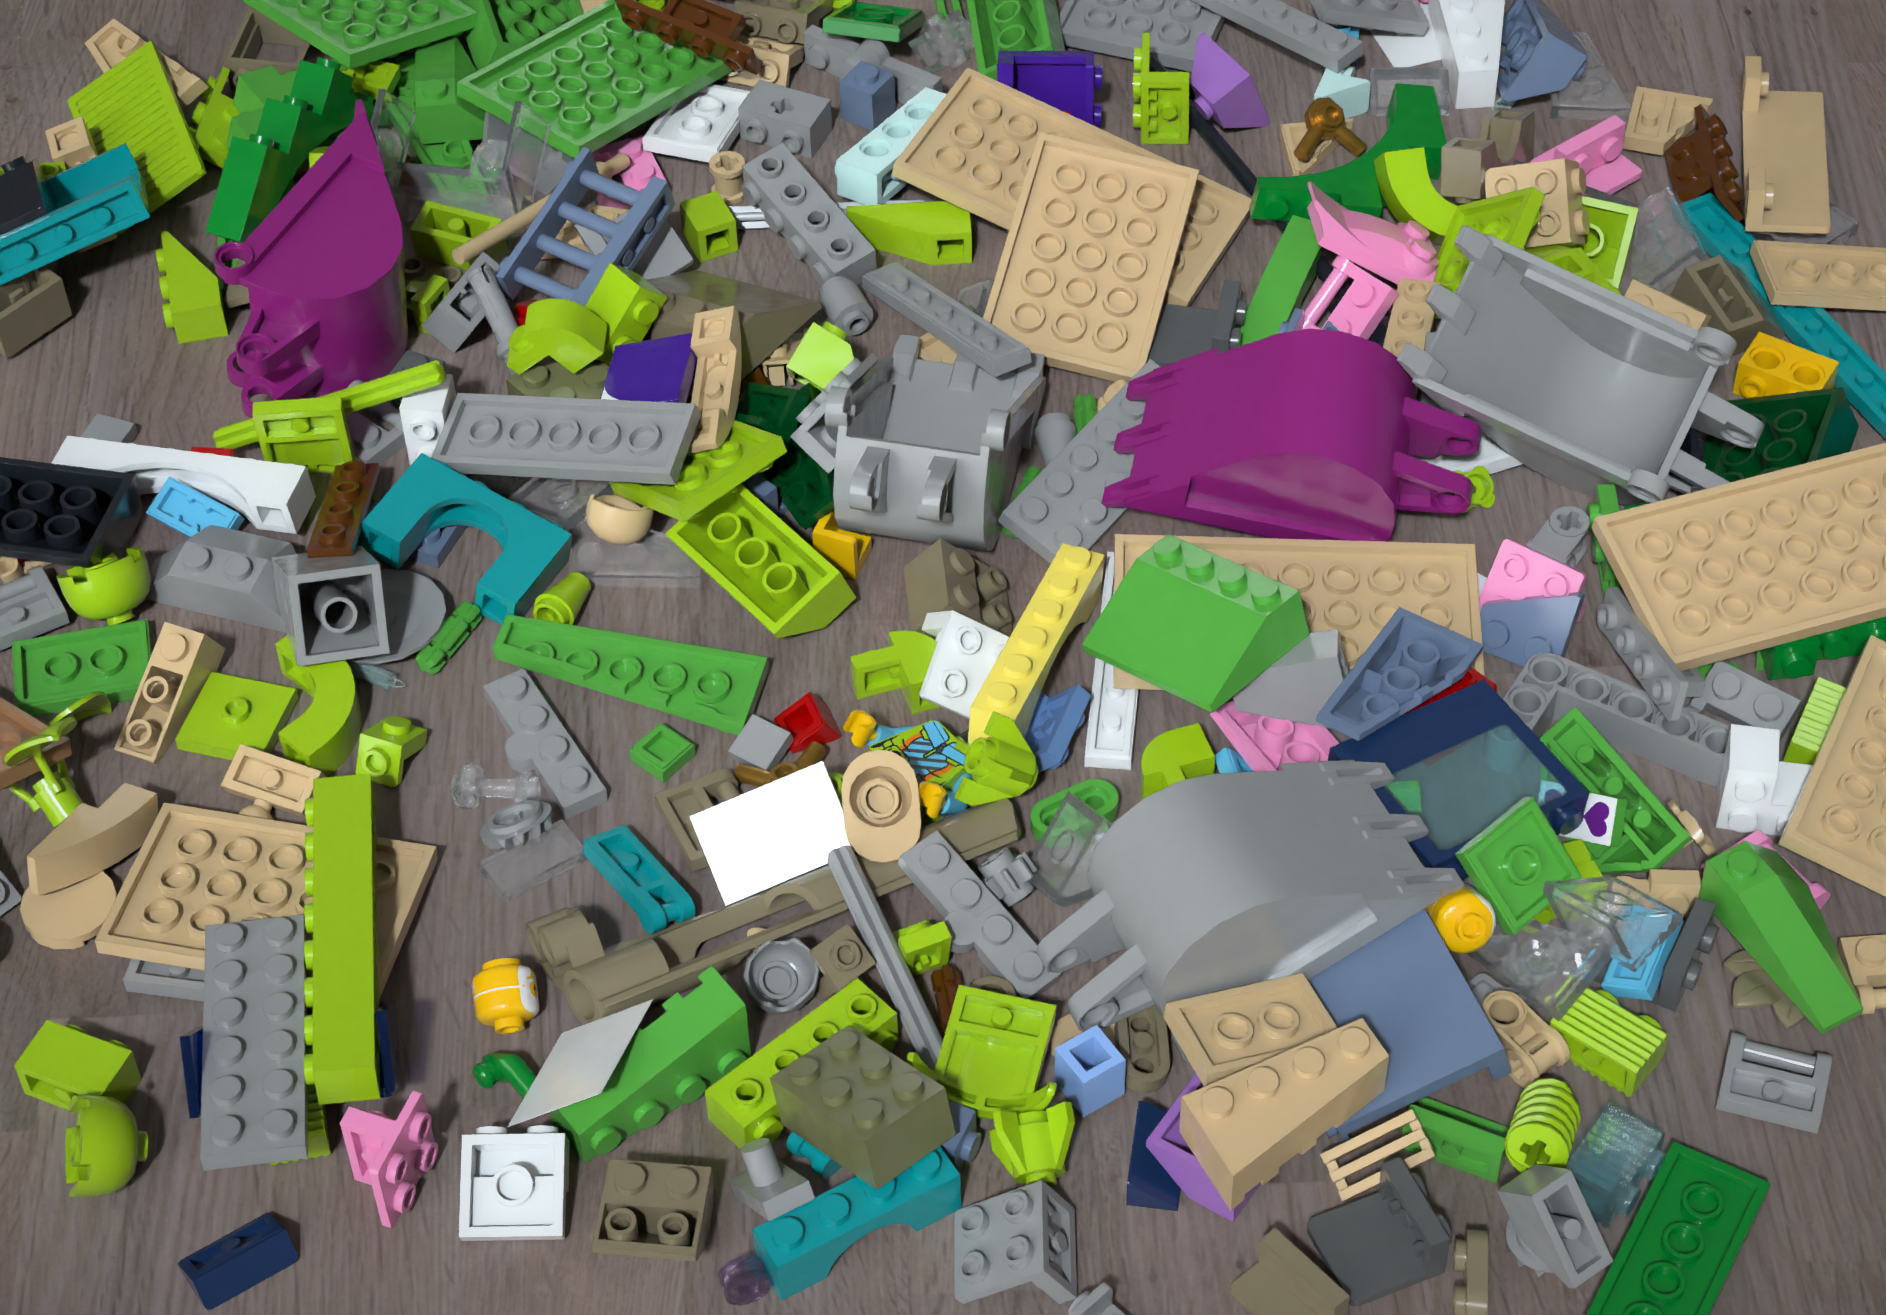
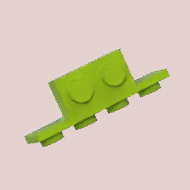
M224 66L217 78L208 77L205 84L209 88L200 95L206 101L205 103L198 102L189 121L196 125L194 129L189 127L200 157L221 168L224 166V161L229 151L226 143L231 119L240 114L233 105L234 99L221 94L230 69Z

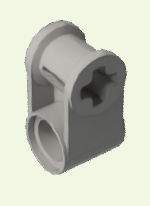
M1574 506L1557 508L1552 512L1536 536L1528 541L1526 546L1576 568L1587 552L1584 537L1590 528L1589 516L1585 511Z

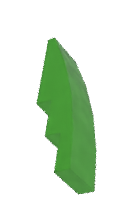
M1295 215L1290 219L1246 312L1245 324L1241 325L1240 346L1278 334L1281 323L1283 321L1289 322L1295 308L1301 309V302L1316 276L1317 262L1325 250L1324 247L1318 245L1310 219Z

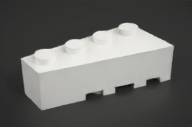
M1429 0L1428 12L1455 109L1493 107L1495 104L1505 0Z

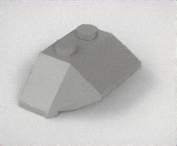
M210 524L154 561L150 568V591L145 600L287 633L276 600L272 557L295 555L296 552L290 542Z

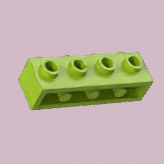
M856 978L706 1089L705 1097L708 1119L739 1149L745 1144L760 1138H768L770 1143H773L786 1127L781 1122L770 1077L848 1025L892 1052L899 1042L897 1013L861 980Z

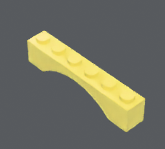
M1062 543L971 705L968 732L969 744H972L974 740L980 737L985 739L991 737L983 732L993 711L1013 719L1025 738L1041 690L1060 648L1077 625L1088 621L1101 596L1104 554Z

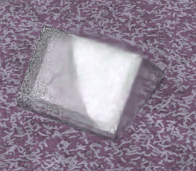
M1067 792L1030 859L1037 869L1033 873V877L1029 879L1031 883L1054 903L1063 908L1094 897L1087 872L1094 848L1112 826V822L1079 797Z
M1614 876L1545 881L1542 890L1566 934L1633 972H1636L1681 924L1684 915Z

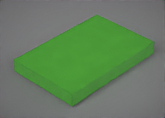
M148 619L13 641L15 706L34 717L62 712L80 698L95 691L104 692L109 698L110 703L134 700L153 652Z

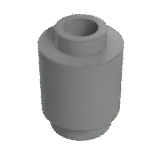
M834 276L822 285L820 289V304L831 323L844 331L847 336H854L865 331L873 320V310L858 285L845 276Z

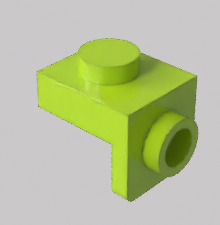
M389 716L361 732L356 775L371 773L373 782L390 787L398 786L402 781L404 760L425 747L427 729L411 725V721L404 717Z

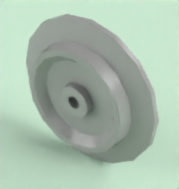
M381 569L390 654L347 660L354 663L381 664L404 659L425 648L441 631L447 615L443 592L431 579L411 570Z

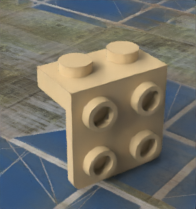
M1562 158L1494 167L1485 172L1486 198L1532 186L1545 194L1539 209V220L1529 233L1524 245L1525 249L1550 245L1567 247L1585 245V235L1589 233L1590 222L1587 211L1583 210L1581 193L1586 191V176L1583 168H1579V162Z

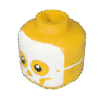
M1465 884L1462 890L1440 897L1438 901L1425 908L1448 950L1461 954L1475 952L1486 945L1492 937L1496 926L1495 911L1490 902L1468 884Z
M501 958L488 961L482 965V971L474 976L472 992L476 1019L483 1025L494 1027L496 1034L520 1032L525 1029L524 1022L531 1020L537 1015L539 999L536 976L534 971L521 964L520 959Z

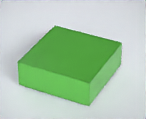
M659 723L629 749L630 760L663 783L696 756L695 745L663 723Z

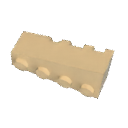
M1360 1018L1182 1096L1179 1132L1231 1211L1244 1201L1245 1194L1259 1183L1262 1185L1266 1184L1279 1173V1167L1297 1153L1301 1155L1306 1153L1316 1145L1319 1136L1332 1126L1338 1128L1385 1091L1389 1055L1364 1019Z

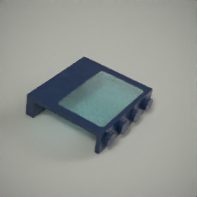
M1484 679L1402 715L1360 741L1351 738L1330 747L1328 761L1355 760V762L1385 763L1395 779L1391 784L1375 789V793L1389 814H1410L1421 817L1429 832L1426 836L1409 842V845L1426 867L1454 868L1462 881L1469 876L1455 853L1523 797H1533L1556 835H1567L1577 829L1582 823L1589 792Z

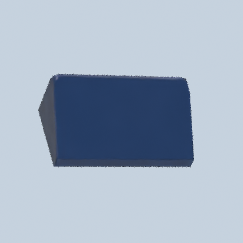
M1143 1101L1138 1102L1127 1180L1126 1205L1178 1211L1180 1187L1146 1147V1140L1168 1111Z
M269 1212L185 1257L177 1264L201 1304L207 1310H212L296 1263L298 1254L287 1230Z

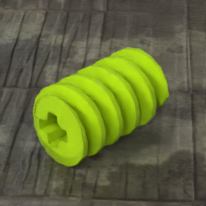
M1553 1078L1538 1079L1529 1083L1521 1092L1504 1142L1509 1161L1521 1173L1535 1164L1565 1168L1581 1120V1111L1579 1104L1573 1097L1572 1091L1565 1082Z

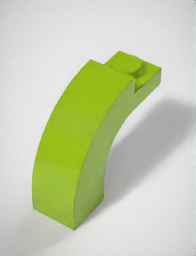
M1424 147L1384 152L1374 160L1378 186L1387 207L1399 222L1408 223L1410 220L1417 222L1429 231L1430 235L1428 238L1432 243L1442 245L1458 205L1445 200L1433 187L1428 174Z
M287 635L275 644L282 674L314 699L309 708L300 717L278 732L284 758L322 771L328 777L345 762L353 751L360 735L362 715L354 677L346 660L297 666Z

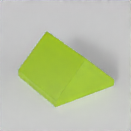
M1582 196V207L1588 213L1590 230L1585 235V245L1569 248L1581 247L1591 261H1595L1599 265L1601 273L1612 287H1616L1619 290L1632 254L1639 208Z

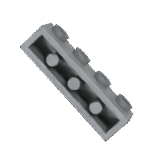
M783 143L742 165L744 184L741 185L744 197L750 205H757L763 211L765 220L773 232L777 233L780 231L786 238L788 247L794 257L798 260L804 259L819 286L822 287L828 279L834 276H845L853 280L857 285H860L862 283V275L877 269L876 250Z

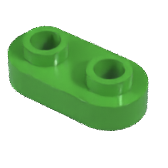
M1088 779L1051 795L1033 806L1030 813L1031 833L1038 842L1044 845L1061 846L1108 825L1118 814V792L1111 783L1105 780ZM1093 807L1098 808V809H1096V810H1090V808H1093Z

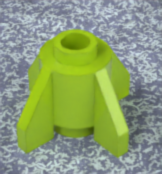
M995 711L992 712L983 732L991 737L987 739L977 738L972 744L958 739L954 747L963 754H966L964 767L966 772L971 774L973 778L972 780L963 776L954 798L971 806L1020 796L1029 790L1037 779L1038 767L1036 765V758L1013 719Z
M1064 1101L1046 1108V1111H1029L1017 1114L1000 1110L993 1113L995 1129L989 1131L991 1148L1012 1175L1014 1181L1029 1185L1042 1180L1049 1187L1057 1185L1056 1178L1061 1177L1066 1172L1064 1162L1075 1124L1072 1102Z

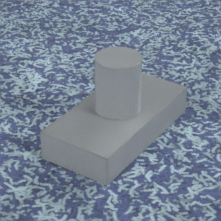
M768 1138L753 1140L740 1149L747 1171L729 1179L735 1198L766 1220L771 1221L815 1199L809 1180L777 1160Z

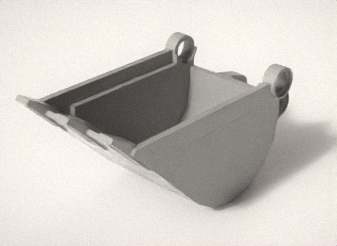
M1462 225L1454 243L1470 263L1455 293L1439 284H1434L1425 301L1442 320L1426 352L1411 343H1405L1397 358L1399 364L1413 378L1412 382L1445 411L1461 417L1465 416L1469 420L1476 422L1487 436L1530 469L1558 484L1594 498L1597 484H1615L1618 504L1635 505L1664 500L1669 488L1688 494L1730 483L1726 479L1705 468L1706 463L1680 450L1690 427L1744 448H1755L1765 427L1762 421L1707 391L1719 366L1728 365L1737 346L1734 338L1723 331L1711 327H1701L1699 330L1691 328L1489 234L1483 235L1469 226Z
M900 334L892 355L884 357L851 388L831 386L827 395L825 424L826 426L838 427L833 498L835 519L839 529L935 543L941 538L956 547L982 551L993 550L1002 529V524L998 522L1001 513L1008 507L1021 449L1031 448L1046 384V377H1043L1044 354L1031 352L1032 363L1019 367L1017 373L1007 372L995 377L959 352L956 355L954 364L918 359L920 338L918 336Z
M1355 760L1279 763L1283 769L1281 771L1220 773L1182 780L1145 797L1112 824L1094 848L1087 872L1094 897L1045 936L1038 944L1037 953L1048 973H1059L1090 959L1094 963L1122 949L1125 950L1123 955L1073 994L1068 1001V1010L1078 1029L1085 1032L1095 1025L1100 1029L1105 1028L1152 1005H1156L1163 1017L1165 1005L1168 1002L1303 973L1306 979L1309 980L1438 901L1440 897L1462 890L1465 884L1454 868H1424L1409 842L1426 836L1429 830L1419 815L1389 814L1375 793V789L1389 785L1395 779L1385 763L1355 762ZM1172 1033V1040L1175 1043L1182 1058L1189 1062Z

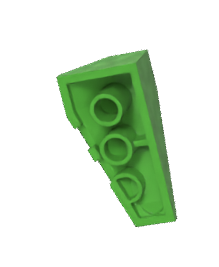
M1745 841L1706 861L1699 898L1716 904L1714 915L1821 1035L1862 1014L1863 1006L1808 884L1777 851Z

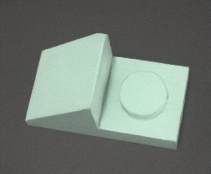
M1350 65L1339 73L1326 68L1314 94V100L1330 97L1343 109L1344 117L1351 118L1367 112L1371 83L1369 80L1355 77V67Z

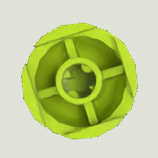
M141 546L127 548L128 556L119 560L113 552L90 568L74 566L67 570L68 576L60 574L56 576L70 608L79 616L89 620L106 619L108 626L133 618L132 609L146 599L151 585L149 565Z
M99 1095L73 1096L68 1113H78L77 1125L66 1127L64 1158L66 1184H73L76 1180L77 1183L70 1190L69 1196L95 1197L112 1194L124 1188L132 1179L137 1161H146L148 1155L147 1131H138L133 1112L126 1104L112 1097Z

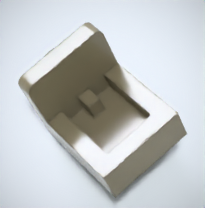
M849 925L842 926L809 951L810 957L823 973L818 980L815 991L820 1001L839 992L856 978L864 983L860 975L876 964Z

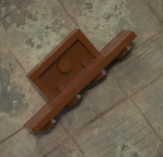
M615 0L621 13L622 21L633 30H647L656 34L662 41L674 45L677 42L689 47L692 52L700 57H714L738 72L744 69L757 75L761 69L753 48L736 42L746 25L745 19L741 14L706 0H669L662 12L634 0Z
M1700 104L1694 108L1699 130L1689 136L1679 138L1670 148L1665 150L1674 194L1681 203H1684L1714 187L1715 195L1735 220L1739 222L1745 218L1740 202L1745 197L1735 181L1739 177L1737 169L1729 159L1733 155V151L1724 138L1728 132L1720 117L1716 113L1710 116Z
M353 460L335 466L307 547L308 558L354 554L362 529V521L365 519L380 472L379 463L365 464L363 461Z

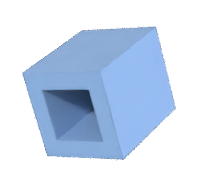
M1097 1025L1055 1048V1083H1057L1059 1089L1072 1102V1105L1083 1118L1125 1094L1126 1059Z

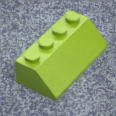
M742 484L734 493L720 497L707 506L704 513L699 517L685 522L679 520L665 533L679 549L776 638L824 629L856 599L855 594L840 571Z

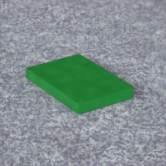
M851 1L823 19L822 33L900 42L923 26L924 12L918 9Z

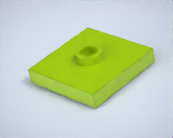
M211 671L175 738L177 748L182 751L231 761L240 744L271 754L279 738L278 732L284 728L298 701L297 690L291 687Z

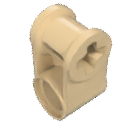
M1502 990L1490 993L1484 999L1482 1010L1505 1049L1512 1072L1509 1075L1521 1087L1526 1088L1529 1083L1538 1080L1539 1076L1554 1065L1560 1067L1570 1060L1569 1047L1561 1034L1544 1022L1520 996L1513 992Z

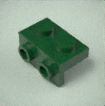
M747 382L738 401L734 420L781 436L784 444H789L790 436L800 424L795 418L805 409L810 397L797 389Z

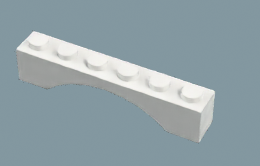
M75 436L66 437L52 461V464L135 474L140 495L159 493L170 476L209 498L233 507L244 515L256 529L297 534L316 498L306 466L291 463L285 464L252 458H239Z

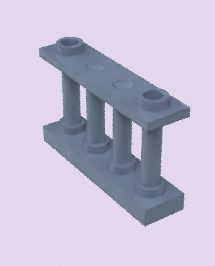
M583 147L577 157L567 164L562 179L510 256L502 260L496 277L505 297L513 301L523 285L550 297L574 301L585 307L608 265L613 263L632 271L672 211L675 201L668 182L653 176L645 189L643 188L640 191L600 175L591 150ZM590 188L633 207L623 221L616 223L577 205ZM568 220L611 238L602 253L593 255L556 239V236ZM548 253L586 269L589 273L580 286L572 288L533 270L544 254Z

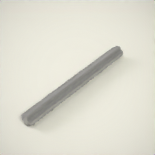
M848 845L835 848L828 853L827 863L869 953L876 962L877 970L916 1053L934 1071L943 1042L941 1035L853 849Z

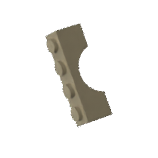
M1495 108L1483 117L1479 139L1455 137L1442 146L1441 196L1455 197L1456 202L1464 204L1478 201L1486 195L1484 177L1488 169L1525 164L1532 160L1534 153L1535 111Z

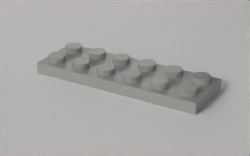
M1149 359L1129 381L1145 375L1160 366ZM1129 381L1010 503L998 519L1000 524L1050 564L1062 543L1091 550L1130 509L1126 506L1105 507L1101 504L1105 487L1130 477L1135 453H1117L1113 449L1118 433L1142 423L1147 400L1129 401L1125 397Z
M457 393L431 458L436 461H442L448 464L454 471L463 474L676 485L701 414L696 403Z
M304 914L205 926L200 1160L204 1171L308 1158V1085L305 1082L303 1062L304 1054H308V1046H306L304 1035V1016L308 1015L304 995V978H307L304 956V941L307 940Z

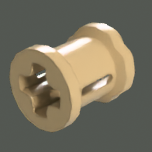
M721 151L713 155L709 161V169L715 181L711 191H718L726 205H735L744 199L741 185L744 184L742 180V165L745 164V160L741 154L734 151Z

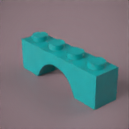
M939 1146L878 1190L856 1176L815 1197L814 1200L753 1228L756 1263L780 1301L827 1278L830 1269L838 1257L849 1246L866 1234L893 1224L909 1225L916 1231H919L961 1209L960 1174L941 1146Z

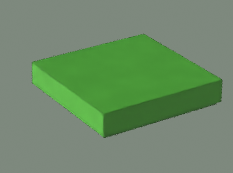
M1523 797L1455 853L1478 892L1490 902L1495 911L1496 921L1505 934L1509 935L1516 934L1582 878L1579 870L1533 797Z

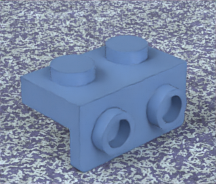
M1079 684L1051 697L1046 696L1042 691L1040 693L1024 738L1036 758L1038 773L1048 768L1050 770L1056 769L1065 761L1069 754V748H1067L1074 732L1080 728L1085 720L1083 712L1091 695Z

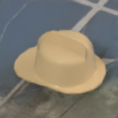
M877 749L862 753L850 763L843 775L841 793L846 837L855 852L871 862L889 863L897 861L900 855L915 846L920 838L921 813L919 788L915 771L905 758L892 751Z

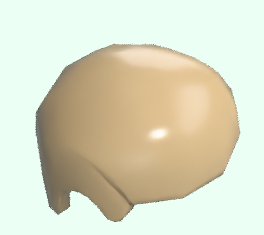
M591 494L586 506L585 516L587 525L596 537L610 544L627 545L639 541L647 534L652 524L654 510L646 506L641 508L635 502L621 496L602 495L596 497L595 494Z

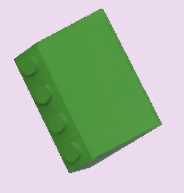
M458 0L478 12L475 27L464 31L477 71L584 13L579 0Z
M1168 534L1136 558L1083 641L1082 648L1085 653L1213 713L1308 637L1310 633L1299 590Z

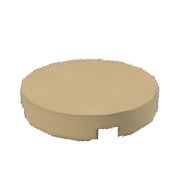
M101 871L73 885L41 896L30 894V887H28L22 896L20 912L26 930L30 932L31 937L38 944L54 950L76 949L85 946L84 941L91 939L95 935L97 937L117 897V893L112 879Z

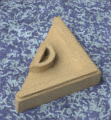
M1345 118L1346 123L1344 125L1353 132V118ZM1305 122L1280 125L1279 136L1291 177L1309 174L1341 143L1335 138L1320 140L1308 160L1302 161L1294 155V150L1308 130Z

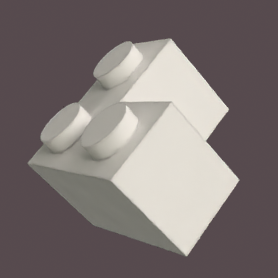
M1731 724L1717 785L1715 828L1734 830L1741 833H1753L1757 830H1762L1768 835L1782 836L1812 765L1779 761L1780 730Z

